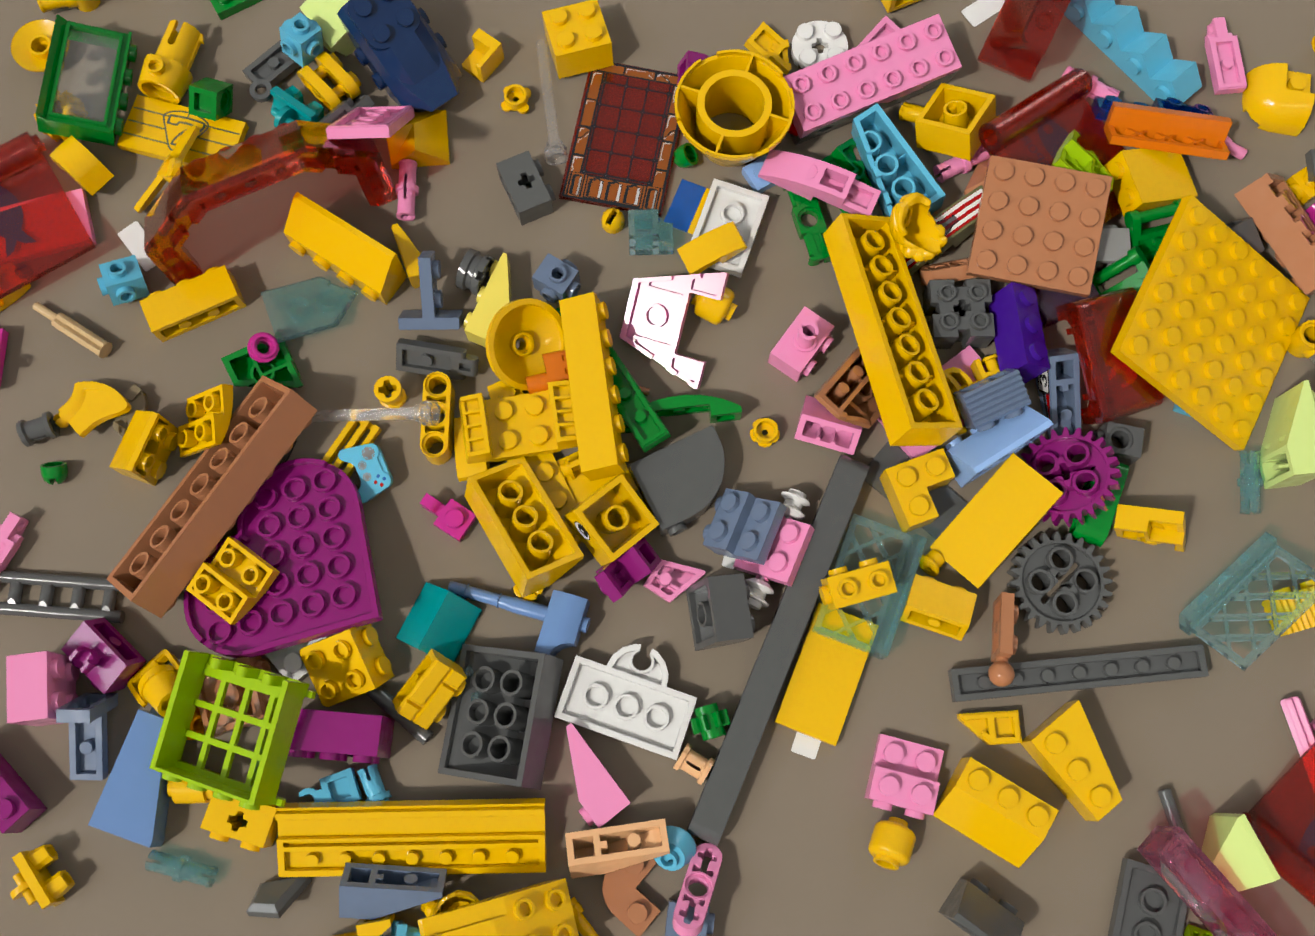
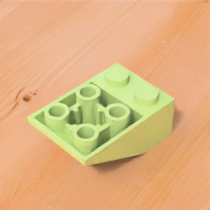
M1309 380L1302 381L1274 399L1258 457L1264 489L1298 486L1315 479V393L1311 390Z

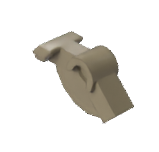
M135 384L123 395L131 404V410L126 414L115 417V421H113V429L122 437L135 411H147L148 409L146 393Z

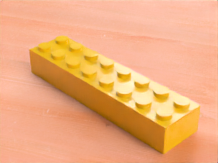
M840 213L823 233V237L890 446L942 445L959 432L963 426L905 258L899 249V243L893 239L890 233V217Z

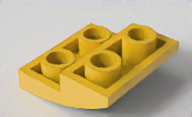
M220 384L187 398L186 415L189 423L179 426L177 434L180 457H188L222 443L232 415L233 385Z
M227 537L211 563H202L186 590L230 625H235L261 599L280 571L236 538Z

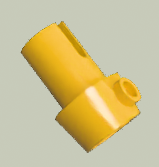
M171 20L156 53L147 54L144 58L137 84L141 92L147 97L178 105L193 81L190 68L200 45L204 44V36L187 22H183L178 33L176 31L179 24L178 21Z

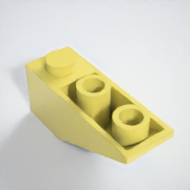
M504 252L499 261L495 260L489 271L490 279L486 287L482 286L476 297L477 305L473 312L467 314L463 323L467 339L485 348L487 330L491 320L504 305L512 301L510 263L507 254Z

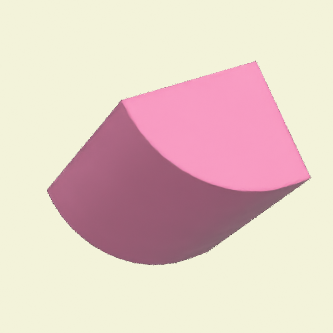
M806 395L794 439L854 455L862 427L837 419L817 399Z

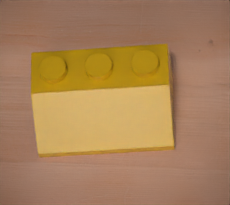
M965 757L960 759L935 806L933 816L1013 866L1020 868L1044 841L1059 810L972 757Z

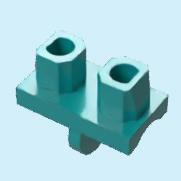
M293 85L286 90H282L278 86L270 90V94L274 98L271 115L275 117L274 127L278 130L286 131L288 128L306 133L324 117L323 106L316 101L304 105L303 94Z

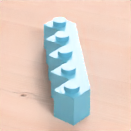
M1049 0L1155 103L1179 107L1202 87L1197 63L1173 59L1167 34L1144 32L1137 6L1116 5L1115 0Z

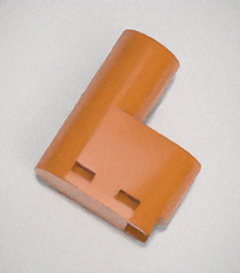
M565 350L542 354L546 372L525 377L529 394L548 390L547 382L569 380Z

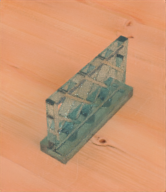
M853 514L834 569L845 566V557L857 552L861 561L866 560L862 549L876 543L884 558L878 563L889 561L898 592L879 597L882 602L881 609L869 615L863 602L858 603L864 618L851 624L848 623L842 609H836L844 627L836 631L821 627L825 615L835 611H829L827 609L828 605L822 603L812 632L870 653V656L881 660L888 657L927 537L916 533L910 535ZM859 524L869 528L874 539L859 546L854 535L856 525ZM877 531L883 533L884 535L879 537ZM889 537L902 540L903 544L900 552L889 557L882 540ZM852 542L854 548L848 551L849 545ZM898 558L894 567L891 560ZM878 616L876 624L874 626L871 619ZM866 621L872 632L869 644L856 640L851 628ZM843 631H847L849 637L842 635L840 633Z
M1265 532L1180 613L1179 629L1189 636L1192 633L1245 671L1315 603V590L1298 591L1297 579H1311L1315 582V569L1278 546L1277 538ZM1278 557L1289 564L1290 572H1270L1269 564ZM1291 579L1293 592H1273L1272 580ZM1267 580L1268 592L1249 593L1248 584L1251 581ZM1294 599L1296 608L1292 612H1277L1275 600ZM1270 600L1271 613H1252L1250 601ZM1230 601H1245L1247 613L1227 614L1226 605ZM1273 620L1274 630L1271 633L1255 634L1253 621ZM1223 621L1225 634L1211 635L1203 627L1208 622ZM1228 621H1248L1250 634H1230ZM1251 641L1252 651L1245 658H1242L1232 650L1231 642Z

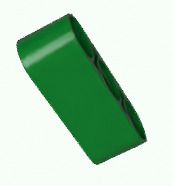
M1119 462L1120 465L1115 467L1120 469L1122 477L1114 479L1119 482L1120 489L1110 490L1116 500L1109 501L1105 499L1104 503L1108 510L1103 511L1097 508L1095 510L1097 519H1093L1089 514L1085 515V523L1083 525L1077 518H1073L1072 525L1069 528V533L1072 534V537L1077 539L1082 537L1084 542L1097 547L1103 545L1110 531L1128 476V465ZM1085 482L1082 490L1091 489L1095 482Z

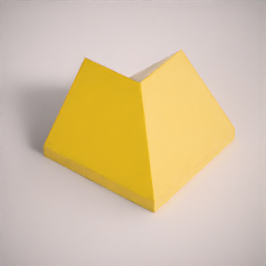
M446 110L414 112L415 117L390 138H387L392 169H399V161L402 159L416 161L417 167L450 164Z

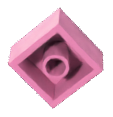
M41 651L6 656L8 724L37 727L61 724L56 723V709L78 697L76 694V681L79 678V669L72 665L67 655Z

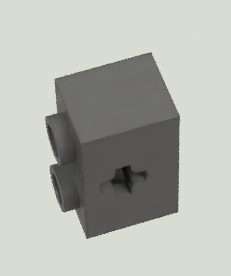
M529 151L496 163L499 178L521 225L554 213L552 201L556 200L552 187L549 183L544 184L541 178L544 176L541 164L538 159H532Z

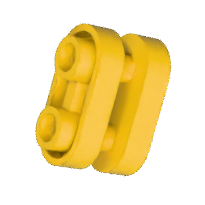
M323 51L315 57L318 68L314 71L308 65L297 71V75L305 87L329 111H332L341 103L340 98L344 95L353 100L361 94L359 87L362 84L352 71L347 73L342 68V62L333 52L328 54ZM327 77L335 87L331 89L322 79Z

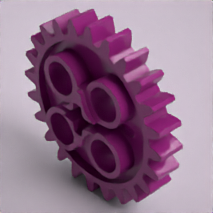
M1064 427L1062 435L1058 436L1053 429L1051 430V439L1047 440L1041 435L1039 437L1041 442L1039 446L1033 443L1029 444L1033 451L1031 454H1021L1030 467L1060 491H1063L1064 494L1041 519L1043 522H1046L1051 516L1055 526H1058L1061 519H1064L1067 526L1071 527L1073 518H1077L1083 525L1085 523V515L1089 514L1093 519H1097L1095 513L1097 508L1103 511L1108 510L1104 503L1105 499L1109 501L1116 500L1110 490L1120 489L1119 482L1114 480L1122 477L1120 469L1115 468L1120 463L1117 457H1112L1114 455L1113 448L1111 446L1105 447L1106 442L1103 437L1095 441L1093 431L1088 432L1083 437L1081 428L1078 427L1074 434L1071 435L1068 428ZM1086 454L1082 461L1072 462L1075 455ZM1046 464H1055L1052 470L1041 472ZM1070 473V479L1065 480V475ZM1087 481L1095 482L1091 489L1080 490L1083 483Z

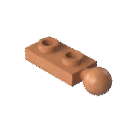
M1001 592L993 602L991 662L993 664L989 667L988 677L994 685L999 687L1008 686L1014 680L1015 672L1008 661L1012 655H1015L1018 647V637L1014 635V624L1018 620L1019 607L1014 605L1015 594Z

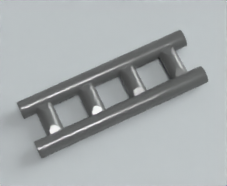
M5 570L0 574L1 583H10L7 602H0V615L82 621L104 617L109 623L124 622L125 612L115 610L119 590L107 578ZM24 585L42 586L38 604L21 603ZM55 587L73 588L70 607L52 606ZM87 589L104 590L101 609L83 608Z

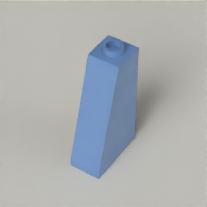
M153 707L150 711L138 709L88 824L91 827L149 848L161 847L163 845L170 797L167 795L168 780L161 778V772L149 768L164 717L160 716Z

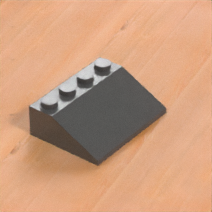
M463 644L459 665L467 676L465 680L466 685L458 697H452L438 773L541 790L563 659L545 653Z

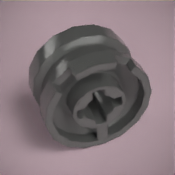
M474 249L467 251L457 271L456 287L462 290L470 289L471 293L477 296L482 286L486 287L490 279L489 271L495 258L489 255L483 257L479 251Z

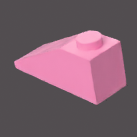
M570 723L566 726L578 799L583 806L578 811L589 826L595 823L600 828L631 802L575 726Z

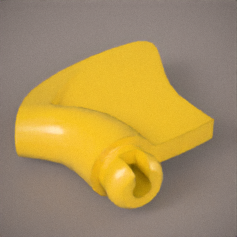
M93 381L77 382L74 384L71 397L58 409L59 412L53 416V420L56 421L55 423L60 428H67L70 424L76 433L84 438L101 423L128 413L131 410V404L121 393L108 385Z

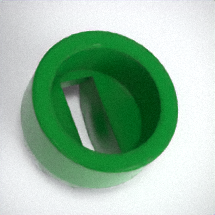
M685 143L674 151V163L678 167L685 169L698 163L697 150L691 143Z
M53 461L40 465L41 476L48 484L53 485L55 479L58 484L66 481L68 477L67 462Z

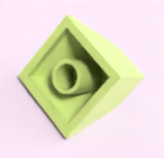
M1213 813L1209 816L1199 862L1204 869L1202 875L1206 883L1213 890L1233 894L1280 879L1278 872L1245 814Z

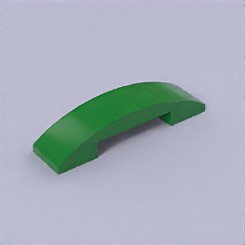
M678 395L649 402L659 418L709 412L710 423L740 420L742 414L740 405L713 396ZM624 422L625 432L621 434L631 433L626 423Z

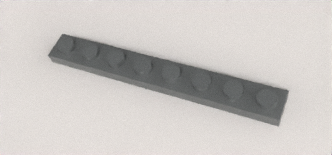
M1203 644L1009 663L1014 669L1015 677L1013 682L1005 687L996 686L990 681L988 670L991 665L948 670L952 702L1209 676Z

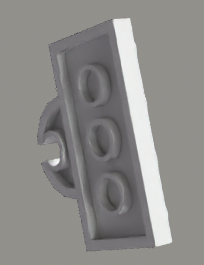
M641 644L622 647L612 655L607 665L576 655L554 717L677 760L697 697L667 687L669 674L666 662L661 655L652 649L650 652L651 665L646 670H638L632 663L634 656L641 650Z

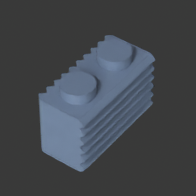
M1003 369L953 393L966 428L977 429L978 432L991 429L996 425L995 420L1002 417L1010 419L1023 413L1022 408L1031 404L1018 369Z

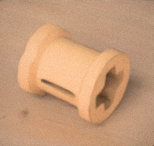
M687 743L673 769L683 770L696 778L699 785H702L715 763V759L705 758L692 750V745Z

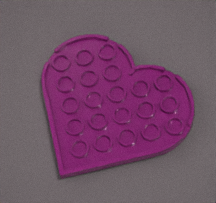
M301 458L277 465L272 476L265 480L256 492L254 500L238 516L237 534L230 536L239 540L280 571L272 585L254 607L235 625H230L188 592L186 588L184 592V614L192 634L210 650L231 658H252L333 635L351 627H360L383 620L363 504L357 487L341 469L328 464L324 460ZM226 539L217 544L215 552L204 562L211 563Z

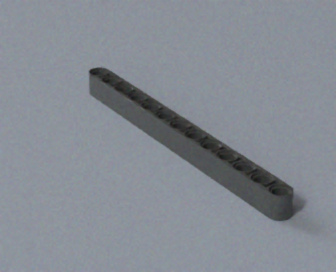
M841 454L811 524L815 530L792 587L786 586L687 828V832L690 835L717 846L724 832L818 598L819 587L822 586L821 579L826 578L870 466Z

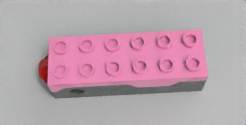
M936 14L783 76L794 93V116L788 133H790L795 146L852 123L853 118L876 103L882 109H886L937 88L941 83H948L962 68V65L940 15Z

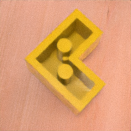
M943 448L889 467L879 477L903 534L931 524L939 517L929 491L948 485L955 477Z

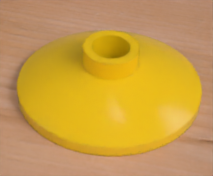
M45 19L34 20L23 25L15 33L11 42V54L19 66L32 72L45 71L55 24L54 21ZM68 40V44H67V49H66V53H65V58H66V56H67V54H68V52H69V47H70V41H69V40Z

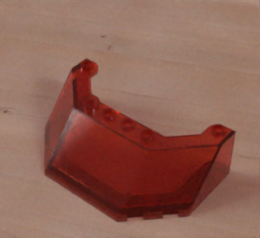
M295 120L290 123H282L271 131L261 135H253L244 142L224 147L217 153L204 158L194 159L189 164L180 167L144 218V250L146 255L175 286L183 279H192L202 275L203 272L199 263L183 245L190 236L188 232L192 224H199L210 210L302 172L322 173L325 168L336 169L338 174L356 175L371 206H382L397 200L398 195L372 138L327 139L326 128L331 123Z

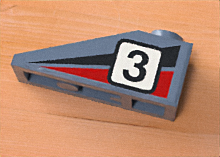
M1064 347L1048 349L1050 369L1036 377L1043 415L1053 423L1047 430L1049 439H1051V430L1053 429L1060 436L1063 433L1064 427L1068 428L1071 435L1074 434L1078 427L1081 428L1079 353Z

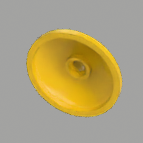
M532 298L517 299L504 305L491 320L486 335V355L491 369L503 383L515 389L528 391L525 377L546 372L542 354L565 350L561 316L546 302ZM517 339H519L520 341V347L518 349L516 348Z

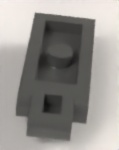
M399 338L396 343V370L423 375L439 371L445 373L449 379L464 380L466 376L475 377L478 375L479 357L467 354V349L404 338Z

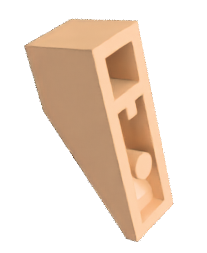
M665 818L565 833L568 867L572 879L606 874L670 854Z

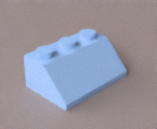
M1025 406L1022 408L1023 413L1010 419L1002 417L995 420L996 425L991 429L978 432L977 429H971L972 435L963 440L960 436L955 438L945 446L947 449L945 453L955 474V480L963 488L1008 459L1012 453L1016 454L1030 443L1036 441L1053 425L1052 421L1029 406Z

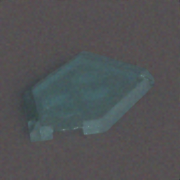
M320 276L261 292L278 343L338 326L358 295L357 291L334 285L330 280Z

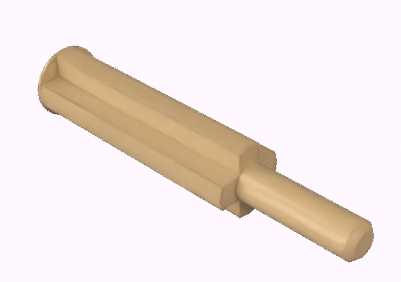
M39 302L33 304V310L51 320L52 326L100 358L107 357L112 351V343L102 339L64 313L56 314Z

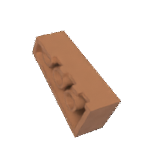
M1266 173L1234 195L1247 214L1253 218L1263 239L1275 251V257L1283 268H1287L1292 275V278H1290L1291 282L1304 292L1305 295H1312L1315 293V225L1284 177Z

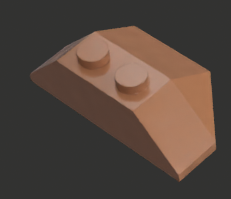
M857 347L814 394V398L837 419L869 429L880 417V412L859 347Z

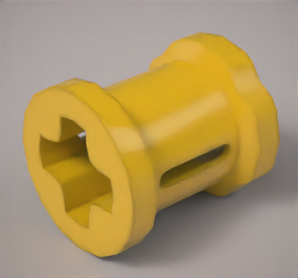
M384 376L376 381L374 394L380 401V404L386 407L387 410L396 411L406 403V392L395 377ZM394 389L395 391L391 392V397L387 398L386 396L390 393L389 390Z

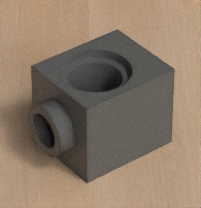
M1107 421L1094 431L1095 441L1103 437L1106 442L1105 447L1111 446L1113 448L1114 455L1112 457H1117L1119 462L1131 465L1141 458L1144 428ZM1111 437L1116 438L1120 442L1121 448H1117L1112 444Z

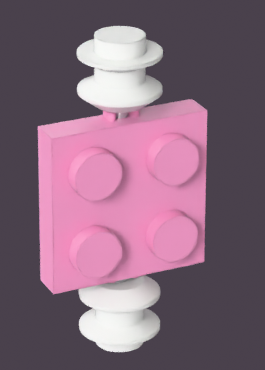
M790 488L788 492H781V496L785 499L783 504L787 509L765 564L761 565L736 559L733 567L737 570L756 576L755 578L745 580L750 590L748 600L750 608L760 610L762 606H769L764 600L766 594H774V590L768 584L769 580L790 587L793 585L815 530L810 524L795 521L805 518V515L801 512L802 506H810V502L806 499L807 495L799 490Z

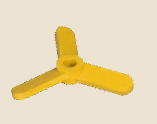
M195 125L190 126L184 131L171 154L167 156L156 173L157 177L134 206L138 213L143 212L150 205L166 182L170 183L174 178H177L179 170L183 165V159L200 133V130Z

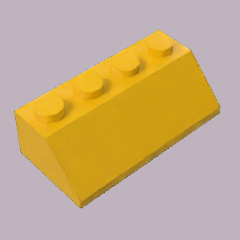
M299 192L295 193L283 232L290 242L288 246L302 257L305 254L312 257L313 263L326 272L331 269L337 273L336 277L347 286L351 287L353 284L362 289L361 293L369 300L376 302L378 299L387 305L407 278L397 254Z
M524 456L467 478L464 497L522 597L552 585L583 559L584 554Z

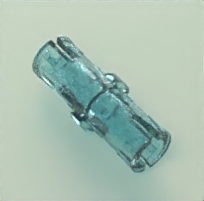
M1247 451L1239 452L1240 478L1237 479V486L1240 487V514L1250 515V512L1261 514L1260 487L1264 486V481L1260 478L1261 452L1250 451V454H1247Z
M156 849L150 852L148 858L160 861V864L148 861L145 863L146 871L171 876L175 882L181 883L185 880L205 886L206 888H211L216 879L205 877L203 874L217 876L218 874L217 866L191 861L190 856L181 855L177 857Z

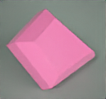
M662 560L652 571L643 586L668 603H671L701 579L706 572L701 569Z

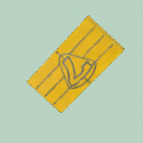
M137 94L117 146L121 150L164 161L171 154L184 131L190 126L195 125L200 130V133L183 159L182 166L230 178L249 126L246 122L228 117H223L217 121L189 114V107Z

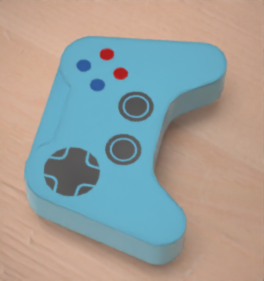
M369 443L339 451L338 458L341 461L351 463L356 468L361 481L358 491L362 503H367L393 484L392 474L382 450L377 444Z

